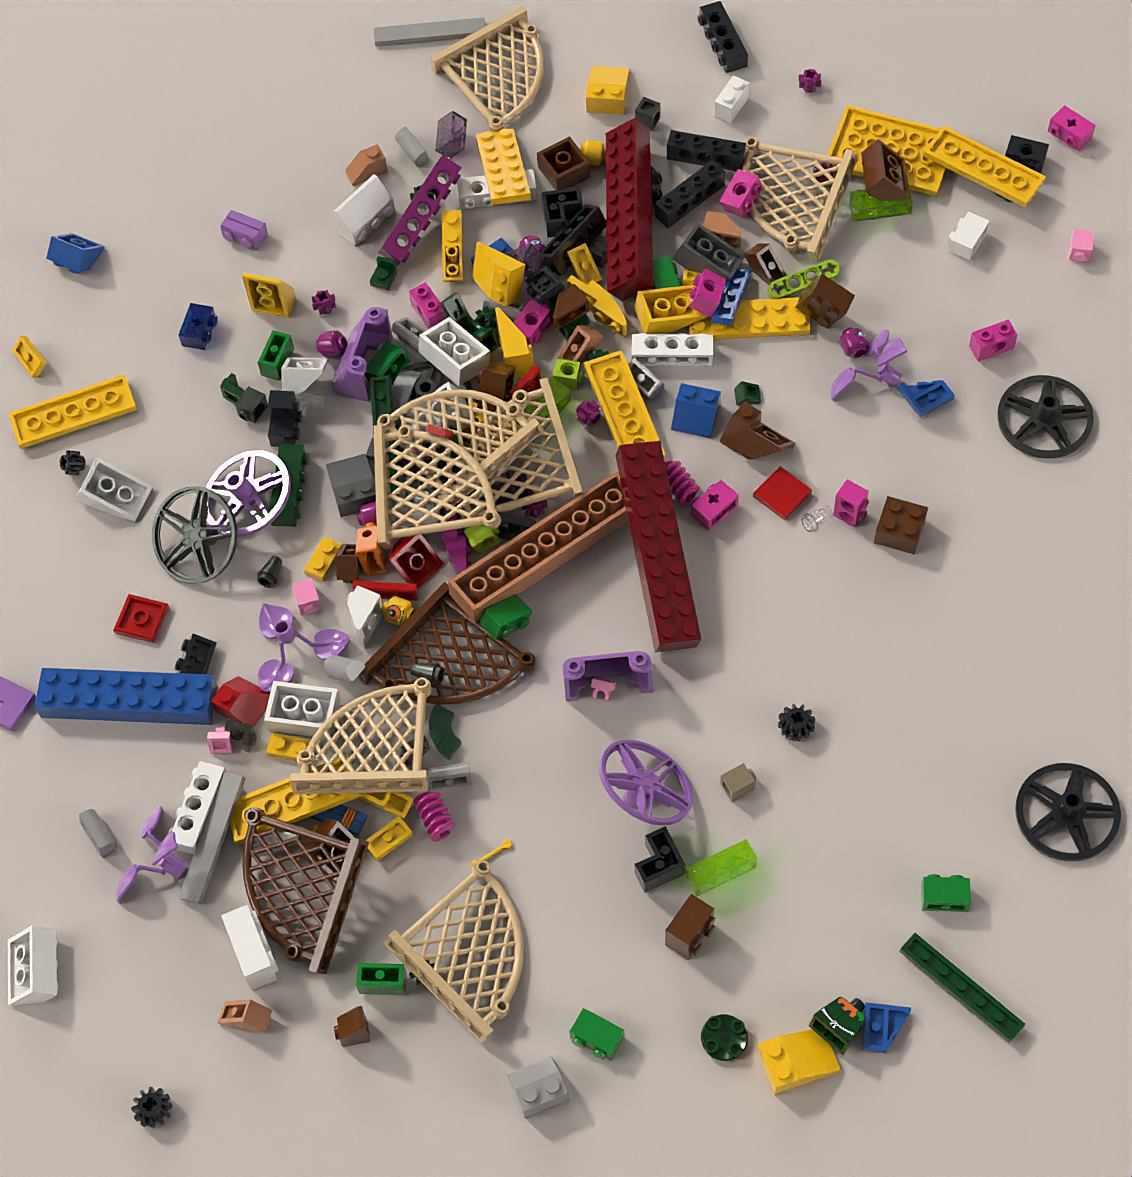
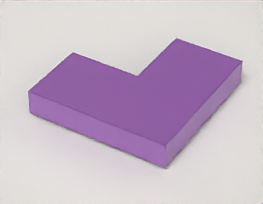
M1 676L0 702L3 704L0 707V726L13 731L36 695Z

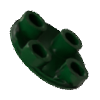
M727 1014L712 1016L702 1028V1046L707 1054L716 1060H734L744 1052L747 1046L748 1034L745 1024L734 1016Z

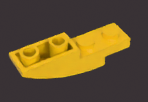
M461 210L442 211L443 282L463 281Z
M571 275L567 280V287L576 284L589 300V308H593L595 320L610 327L614 333H619L625 337L627 335V323L624 314L613 297L595 281L592 280L586 285Z
M401 792L360 793L361 797L356 798L363 803L365 801L396 817L400 816L402 820L405 819L414 798Z

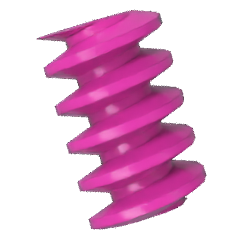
M666 461L665 465L671 494L675 496V499L679 501L681 506L685 505L696 496L700 487L694 485L695 480L690 479L691 475L689 473H685V467H680V461Z
M425 792L413 800L417 812L420 813V818L424 820L423 824L427 827L428 834L431 835L432 841H440L450 834L451 829L455 827L454 822H448L452 818L450 814H446L448 808L441 807L444 804V800L438 799L441 796L440 792Z

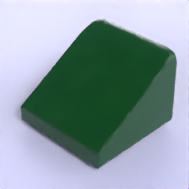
M741 381L734 388L736 405H742L744 402L750 405L761 403L759 385Z

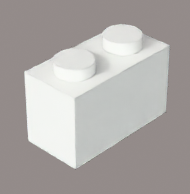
M733 75L715 100L714 116L732 123L749 98L750 82Z
M968 212L964 218H960L956 227L957 230L951 232L947 241L950 243L948 251L970 261L987 234L990 221Z

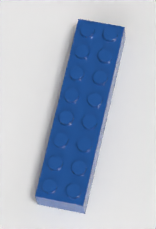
M42 668L35 709L41 718L212 725L214 708L211 701L216 695L217 684L214 676L207 674Z

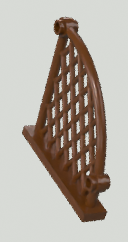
M444 582L364 664L365 668L359 674V678L365 685L374 679L381 685L382 689L398 686V683L404 685L414 684V680H407L405 671H411V666H403L401 657L411 658L412 663H417V659L427 660L428 663L441 661L444 663L446 669L444 675L448 676L450 685L431 684L432 688H436L438 696L429 695L426 698V704L451 705L478 700L497 692L514 681L523 671L534 669L536 662L535 656L532 653H522L504 638L495 640L480 625V620L474 623L457 602L451 599L449 585ZM446 606L463 619L449 618ZM441 608L444 617L434 616ZM430 620L432 629L422 628ZM435 621L446 622L448 631L438 630ZM466 622L473 625L483 635L469 634ZM451 623L462 624L464 633L454 632ZM417 632L419 633L421 641L410 640ZM424 633L434 634L437 643L426 642ZM440 635L450 636L453 645L442 644ZM455 637L466 638L469 647L458 646ZM486 638H490L503 648L504 651L491 650ZM471 639L482 640L485 649L475 648ZM407 644L409 653L399 652ZM412 645L423 646L425 655L415 654ZM428 647L439 648L441 657L431 656ZM444 649L455 650L457 659L447 658ZM460 651L471 652L473 661L463 660ZM476 652L487 654L489 663L478 661ZM508 653L518 660V665L515 668L510 664ZM492 654L503 656L506 665L494 663ZM394 656L396 657L398 665L387 664ZM449 663L459 664L462 673L451 672ZM465 665L475 666L478 675L468 674ZM481 667H490L494 677L484 676ZM382 668H384L386 678L379 673ZM496 668L509 670L510 673L500 678ZM389 669L400 670L402 679L392 678ZM453 677L464 678L466 687L456 686ZM469 679L480 680L482 689L472 688ZM485 681H494L495 683L487 686ZM442 689L452 690L454 696H443ZM458 691H464L468 693L459 695ZM408 693L411 700L417 701L415 693Z
M252 807L246 812V821L249 825L244 841L242 863L243 879L250 906L253 911L255 910L266 933L286 950V957L290 961L300 962L305 960L311 962L309 971L327 975L369 842L351 837L350 843L266 816L264 810ZM262 824L272 827V829L264 832H256L257 826ZM280 829L295 834L296 837L283 841L276 830ZM273 834L278 843L268 845L263 837ZM254 837L258 838L263 845L262 848L253 849ZM304 837L321 844L308 849L300 838ZM297 842L303 851L292 853L287 845ZM325 845L343 850L345 853L332 857L325 848ZM282 847L287 856L277 858L272 850ZM321 850L327 859L317 862L311 853ZM267 851L273 860L263 863L257 854ZM306 855L312 864L302 866L296 858ZM252 857L254 858V860L257 862L258 865L251 866V865H252ZM344 859L342 868H340L336 861ZM292 860L297 868L287 871L281 862ZM331 863L337 872L327 875L321 866ZM276 864L282 873L272 876L266 867ZM316 868L321 877L311 879L306 870ZM262 869L267 877L257 880L252 871ZM301 873L306 881L296 884L290 875ZM286 877L291 886L281 889L276 880ZM338 877L336 886L330 879ZM325 881L331 890L320 892L315 883ZM271 882L276 890L266 893L261 884ZM310 885L316 894L306 897L300 888ZM254 886H256L261 895H256ZM295 890L301 899L290 901L285 893ZM333 894L331 902L329 904L328 901L325 899V896ZM280 895L285 903L275 906L270 897ZM319 898L325 907L315 910L309 901ZM265 899L270 908L262 910L259 901ZM304 903L310 912L300 915L294 906ZM289 908L294 917L285 919L279 910ZM274 912L280 921L270 923L265 914ZM327 912L325 920L323 921L318 914ZM314 916L319 925L309 928L304 919ZM299 921L304 930L294 932L288 923ZM283 925L289 934L282 936L275 927ZM321 930L319 939L316 938L313 932ZM308 934L314 943L303 945L298 936ZM292 938L295 943L289 942L288 939ZM315 948L314 954L306 951Z

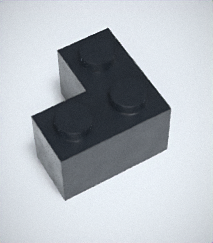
M580 187L541 192L547 238L555 237L566 226V219H572L583 208Z
M270 390L267 406L270 415L268 431L270 446L279 447V444L295 445L296 440L300 438L298 424L302 422L303 418L302 410H299L300 401L296 399L294 391Z
M666 826L645 835V846L651 857L634 864L635 875L644 893L681 877L686 872V864Z

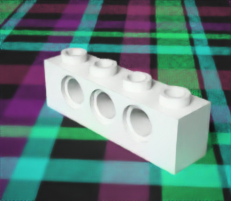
M533 169L524 170L531 200H537ZM485 175L459 178L457 187L460 209L492 206Z
M664 333L632 334V359L634 357L637 358L644 366H713V335H687L684 333L678 335Z
M200 761L198 767L193 769L191 775L192 782L190 787L185 789L183 795L184 802L182 807L177 809L174 827H171L168 834L171 831L175 832L176 843L179 847L176 850L194 855L222 774L226 772L225 767ZM209 785L206 790H200L202 786ZM195 805H201L198 810H192ZM187 825H193L190 830H184Z

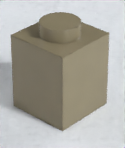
M743 763L722 774L720 785L732 802L755 790L756 776L752 769H747Z

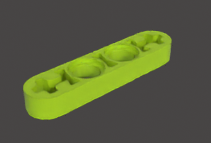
M830 259L775 280L767 288V295L770 299H777L799 293L813 282L807 278V273L814 272L819 277L821 272L825 271L828 266L829 268H834L832 274L830 271H827L824 275L832 280L839 272V264ZM796 279L800 284L799 287L792 288L789 285V280ZM785 285V288L779 292V295L776 292H772L774 287L780 289Z

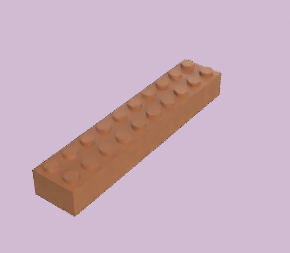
M616 471L450 579L448 585L451 597L470 619L476 623L482 618L484 609L515 594H520L629 522L619 473Z

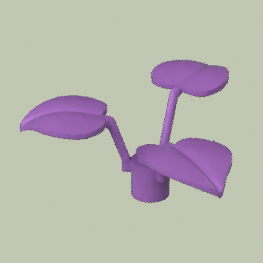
M884 329L879 335L875 336L869 342L865 356L870 357L874 353L877 355L876 365L879 367L877 370L879 376L858 368L852 370L849 367L834 380L830 393L831 399L834 401L836 396L854 381L856 373L877 379L879 382L884 380L891 387L896 385L901 379L902 374L888 362L907 352L903 341L900 338H895L886 345L889 339V331L887 329ZM884 347L882 354H880L879 349Z
M264 603L259 617L260 631L266 638L274 639L278 637L281 662L272 659L260 667L258 680L261 690L271 692L273 681L290 683L292 680L294 668L290 664H284L286 661L284 643H291L295 636L311 647H315V655L322 660H326L330 655L339 656L348 645L350 637L339 630L324 629L315 634V643L298 633L297 630L292 629L291 626L294 618L288 609Z
M161 805L147 819L140 836L144 839L148 835L159 846V850L154 855L151 864L155 866L159 862L161 869L133 864L125 872L118 885L117 902L119 904L121 897L132 885L140 870L158 872L162 875L167 872L178 878L186 867V862L171 853L179 848L176 843L175 832L171 831L162 842L153 835V829L158 824L161 812L163 811Z

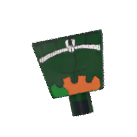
M838 997L817 1011L808 1026L839 1053L844 1055L866 1019L865 1015L861 1013L865 1005L858 998H854L849 1003L844 997Z

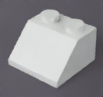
M287 357L281 368L282 391H294L295 395L302 393L323 373L328 359Z
M357 586L354 592H350L348 595L347 604L360 646L365 649L384 617V613H382L383 605L379 594Z

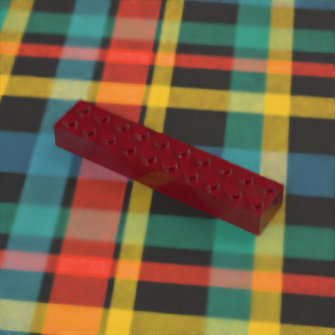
M636 117L605 133L607 292L622 302L636 296L638 291L653 288L650 128Z
M661 441L619 445L615 456L654 651L657 653L696 648L701 641V634Z

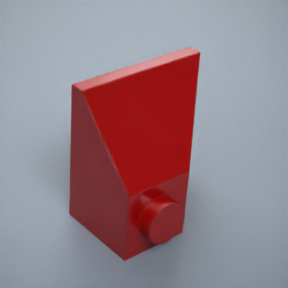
M422 534L401 537L393 545L388 559L407 584H417V588L444 564Z
M237 676L220 687L211 703L216 713L252 731L267 709L271 692H264L261 690V687Z

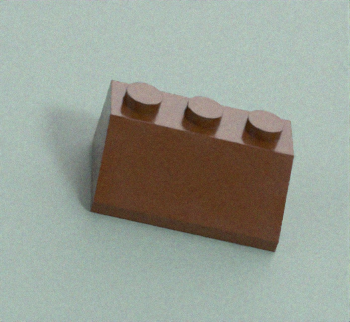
M877 139L861 152L865 191L869 196L875 197L879 201L908 200L910 198L905 159Z

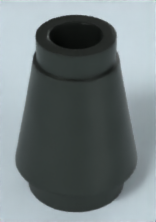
M272 556L257 573V581L260 585L271 588L277 583L282 565V560L279 557Z
M414 662L412 664L411 675L418 678H426L433 685L436 683L440 684L443 681L445 669L439 663Z

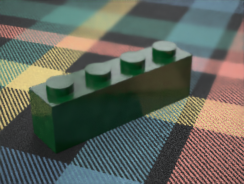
M279 444L277 457L285 464L289 471L291 489L285 507L271 525L296 527L297 519H301V507L299 505L300 501L304 499L302 484L306 483L307 474L304 470L305 465L309 464V453L305 452L304 445ZM277 465L275 473L280 472V469ZM283 483L272 489L269 513L276 506L281 496Z

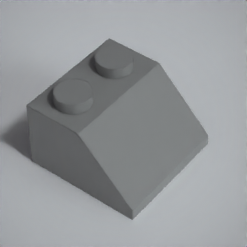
M551 1056L507 1074L525 1119L569 1101L567 1089Z

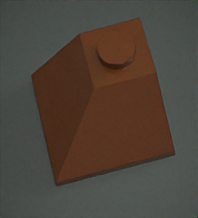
M759 423L746 427L736 450L740 451L744 458L751 460L794 447L795 442L767 425Z

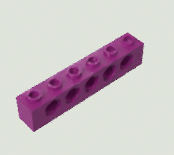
M443 154L441 155L378 253L380 255L391 258L396 262L397 266L401 261L406 262L411 254L408 250L411 246L415 247L421 239L418 236L421 230L425 232L431 221L428 219L431 215L435 216L441 208L439 202L441 199L446 200L451 190L448 188L451 184L455 185L461 177L459 171L462 167ZM438 177H443L446 184L440 183ZM428 192H432L436 199L429 198ZM417 208H423L426 215H421ZM412 223L416 230H410L407 224ZM397 239L404 240L406 246H400Z

